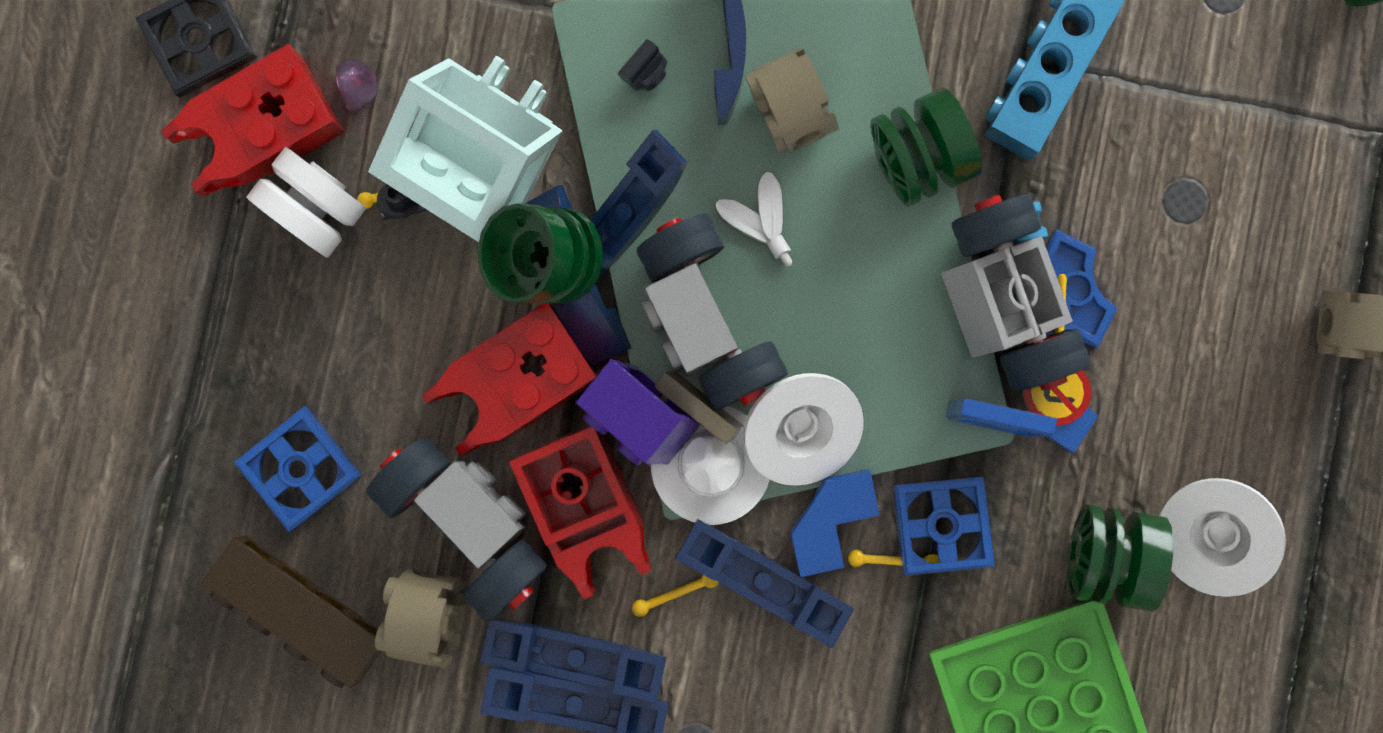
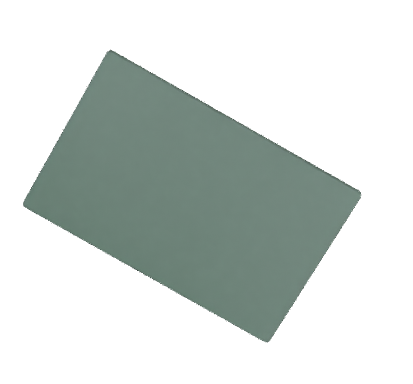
M565 0L553 5L552 15L596 212L628 173L630 168L626 163L652 130H658L688 162L676 187L657 215L633 244L609 268L620 320L632 347L627 350L631 365L639 368L656 384L665 372L673 370L662 344L669 340L663 328L656 332L654 331L642 306V302L648 300L645 288L654 283L649 279L636 249L645 240L657 233L656 229L661 225L676 218L685 220L695 215L707 213L712 218L716 231L723 240L724 249L711 259L700 264L698 269L738 347L737 350L741 349L744 352L764 342L772 341L788 373L781 380L806 373L828 375L844 383L853 392L861 405L864 426L859 445L847 463L829 477L869 469L871 475L1000 447L1012 442L1014 437L1012 433L952 421L946 417L948 403L963 398L1007 407L994 352L974 358L971 357L941 275L944 271L972 261L971 256L963 257L961 254L958 240L954 235L951 222L962 217L955 187L947 186L936 173L938 193L928 198L921 192L920 202L907 207L901 202L892 186L887 182L875 154L870 129L871 119L884 114L891 120L892 110L901 107L907 111L915 122L913 103L917 98L932 92L911 0H741L746 23L745 66L736 106L728 123L725 125H718L714 91V71L730 69L723 0ZM648 39L659 48V52L667 59V65L664 69L666 76L658 86L650 91H646L645 88L640 91H634L629 84L625 83L618 76V72L643 42ZM799 47H803L829 99L826 107L829 113L834 112L839 130L791 153L786 150L779 154L764 119V116L770 113L768 111L762 115L760 114L745 76L751 74L753 69ZM765 173H772L781 188L783 208L781 235L791 249L788 254L792 259V265L785 266L781 258L775 259L767 244L760 243L724 222L716 210V202L722 199L735 200L759 215L758 184ZM727 358L688 378L683 369L677 371V373L708 396L700 382L699 376L726 361ZM779 380V381H777V382H775V383H773V384H771V385L765 387V389H766V390L769 389L771 386H773L774 384L780 382L781 380ZM662 395L660 400L665 403L668 398ZM739 400L728 406L748 416L756 401L743 406ZM824 479L806 485H785L769 480L767 489L760 500L818 488ZM660 497L663 513L667 519L676 520L682 518L674 513Z

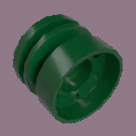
M944 87L915 100L913 103L915 122L907 111L901 107L892 110L891 120L888 116L881 114L870 121L875 154L882 173L901 202L907 207L920 202L921 192L928 198L938 193L936 173L951 188L982 174L980 149L971 124L957 98L949 89Z
M521 203L503 206L489 217L481 231L477 249L479 271L486 286L498 298L511 303L541 302L563 304L578 301L591 291L599 278L603 261L601 238L593 222L582 212L569 208L542 207Z
M1085 504L1080 509L1076 518L1068 547L1067 579L1070 596L1083 601L1093 597L1095 602L1106 604L1115 591L1118 605L1126 608L1155 611L1166 594L1173 562V534L1168 518L1132 512L1123 525L1120 510L1107 508L1103 512L1099 506Z

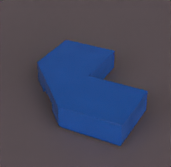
M869 469L825 478L802 516H799L791 528L790 535L800 577L844 568L836 525L880 515L872 475Z

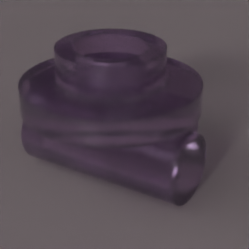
M349 60L335 67L337 84L342 94L345 110L360 109L363 107L362 104L371 101L375 97L378 85L376 77L369 66L359 60Z

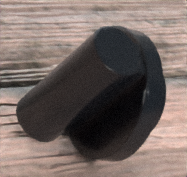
M646 39L619 70L618 76L625 83L629 84L634 91H640L644 88L646 91H650L665 78L666 72L664 69L667 65V59L659 52V48L652 41Z
M388 184L384 185L377 195V205L383 221L402 219L412 214L427 211V209Z

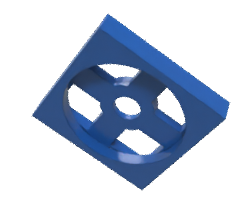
M966 398L950 401L946 413L948 420L1030 438L1054 435L1057 418Z
M306 406L302 407L234 462L288 532L296 530L362 477V474L309 407ZM304 430L314 433L318 441L304 452L295 451L283 435L291 431ZM269 448L279 461L278 473L264 483L262 478V462ZM331 455L337 462V475L334 485L326 490L315 477L316 466ZM296 460L302 461L306 466V472L300 478L293 477L289 472L291 463ZM289 487H299L311 503L305 508H293L278 502L276 498Z
M983 477L892 486L903 576L995 567ZM949 489L956 490L966 496L974 505L977 514L959 515L951 508ZM930 491L933 512L929 514L927 519L908 520L907 510L912 501L922 492ZM941 517L948 518L952 523V530L947 535L939 534L935 528L936 521ZM980 532L974 550L965 559L958 561L956 540L962 533ZM930 537L935 541L939 563L931 564L920 558L912 550L911 538Z

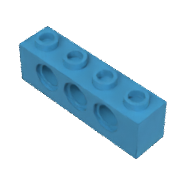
M1050 0L1048 6L1055 10L1047 23L1040 20L1027 41V44L1032 46L1033 49L1026 61L1018 58L1005 80L1012 86L1004 99L997 96L984 117V120L988 121L990 125L983 136L1028 161L1034 158L1040 152L1125 0ZM1062 21H1074L1080 28V36L1068 34L1063 28ZM1049 57L1055 60L1059 66V74L1047 73L1041 66V58ZM1029 95L1033 97L1037 102L1038 111L1036 113H1029L1023 110L1019 104V96Z

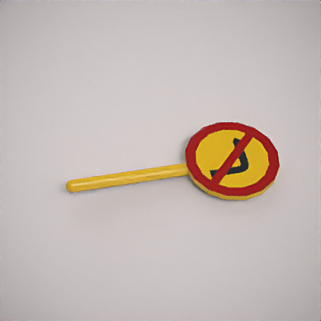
M1060 274L1058 282L1066 302L1067 277L1065 274ZM1064 325L1056 328L1055 333L1064 331ZM1081 370L1066 377L1068 382L1051 389L1041 391L1040 386L1023 390L1024 402L1030 413L1057 418L1056 426L1070 424L1080 418L1089 407L1092 395L1090 380L1085 372Z

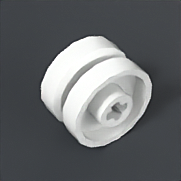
M285 146L271 165L274 173L292 187L286 192L272 181L260 179L246 198L293 235L323 256L329 258L342 241V238L335 228L323 220L324 216L328 213L343 225L353 226L367 208L344 191L346 186L313 161L308 164Z

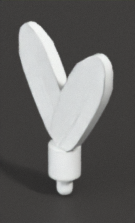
M765 173L758 184L759 215L735 200L722 199L716 202V210L724 222L760 243L767 244L775 259L781 258L785 266L792 265V259L788 254L791 249L781 235L783 224L781 188L772 173Z

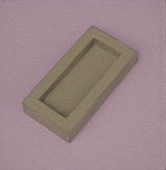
M674 370L665 372L654 386L725 444L734 440L744 427L742 423L723 408L715 410L708 396L679 373L674 372Z

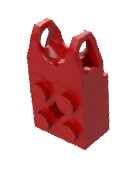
M290 44L192 98L177 117L161 130L164 138L171 141L172 144L201 137H211L215 145L214 157L211 163L202 170L200 176L191 183L195 193L201 196L217 192L223 188L248 185L265 174L268 176L273 174L274 170L271 164L285 146L301 158L345 133L304 59ZM279 106L283 112L279 116L274 117L273 112Z
M543 303L451 363L437 384L421 396L426 404L429 403L430 405L442 398L452 397L457 394H467L476 402L479 409L478 422L466 439L455 447L460 456H465L482 445L506 441L521 430L526 429L586 390L597 375L567 332L549 303ZM533 355L538 359L545 357L547 361L546 364L542 365L545 372L539 377L532 372L526 373L525 367L529 365L527 360Z
M588 425L523 453L509 462L545 545L549 547L557 567L574 582L583 599L593 596V593L596 591L591 578L590 557L591 553L600 547H615L622 551L628 560L636 566L640 575L651 571L652 566L644 544V522L606 435L599 433ZM567 473H572L574 476L581 478L583 482L580 486L581 492H577L574 487H565L563 481L569 477Z

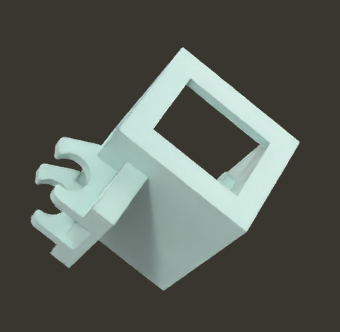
M498 56L493 59L483 77L480 75L476 76L451 59H447L409 79L368 171L477 242H479L481 231L489 217L501 207L516 203L526 204L563 131L553 125V121L538 113L547 95V91L543 89L544 86L538 81L534 80L520 103L500 91L510 68Z

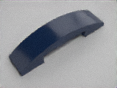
M723 0L730 69L714 71L718 125L728 123L736 106L743 80L746 58V23L741 0Z
M652 130L626 163L630 170L590 220L593 222L602 243L603 261L599 277L622 256L657 215L676 187L688 163L658 130Z
M558 185L526 203L542 207L552 206L573 210L563 185ZM594 284L589 293L578 301L563 304L552 303L567 332L592 366L598 365L632 348L615 307L605 308L596 284Z
M698 518L675 556V559L713 581L716 580L831 648L835 645L854 611L853 607Z
M494 618L488 623L480 663L521 673L529 671L613 690L612 693L657 703L667 657L592 636Z
M490 667L480 714L525 722L527 719L594 733H663L669 703L658 699L657 703L622 696L612 693L613 690L526 671L521 673Z

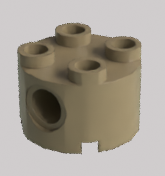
M799 47L753 69L751 74L745 76L760 114L762 115L768 111L770 113L764 116V119L779 154L786 150L791 153L839 130L834 112L829 113L826 107L829 99L803 47Z
M1322 290L1316 336L1317 352L1346 358L1365 359V357L1383 360V295Z
M412 568L405 570L399 578L390 577L383 593L384 604L388 605L385 623L380 624L376 633V650L386 652L389 658L445 669L454 658L453 655L446 653L450 645L459 647L466 623L468 602L463 597L464 593L460 592V589L467 586L466 580L453 576L434 575Z

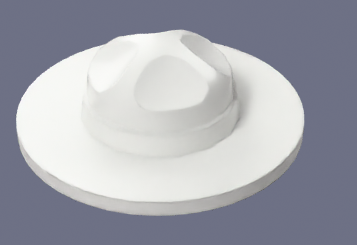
M806 373L788 377L767 389L756 400L748 413L743 433L746 453L756 470L774 482L785 485H806L818 482L843 467L856 451L864 426L861 405L853 392L844 383L831 376Z
M730 406L723 408L745 426L746 414ZM700 425L668 465L651 464L654 486L663 502L674 513L694 523L698 518L709 525H718L742 517L760 501L770 479L763 476L752 465L744 446V427L734 440L725 444L704 426Z
M1221 478L1193 482L1178 490L1168 500L1160 516L1167 517L1172 526L1173 562L1171 571L1185 584L1200 592L1223 597L1247 594L1266 584L1281 565L1286 546L1285 530L1281 518L1273 505L1262 494L1243 483Z

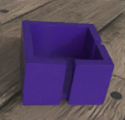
M611 359L576 402L587 412L583 419L599 433L605 435L608 431L621 442L617 447L618 450L633 463L639 465L643 461L648 465H668L701 424L670 399L665 403L662 402L660 397L663 394L654 387L656 383L639 368Z

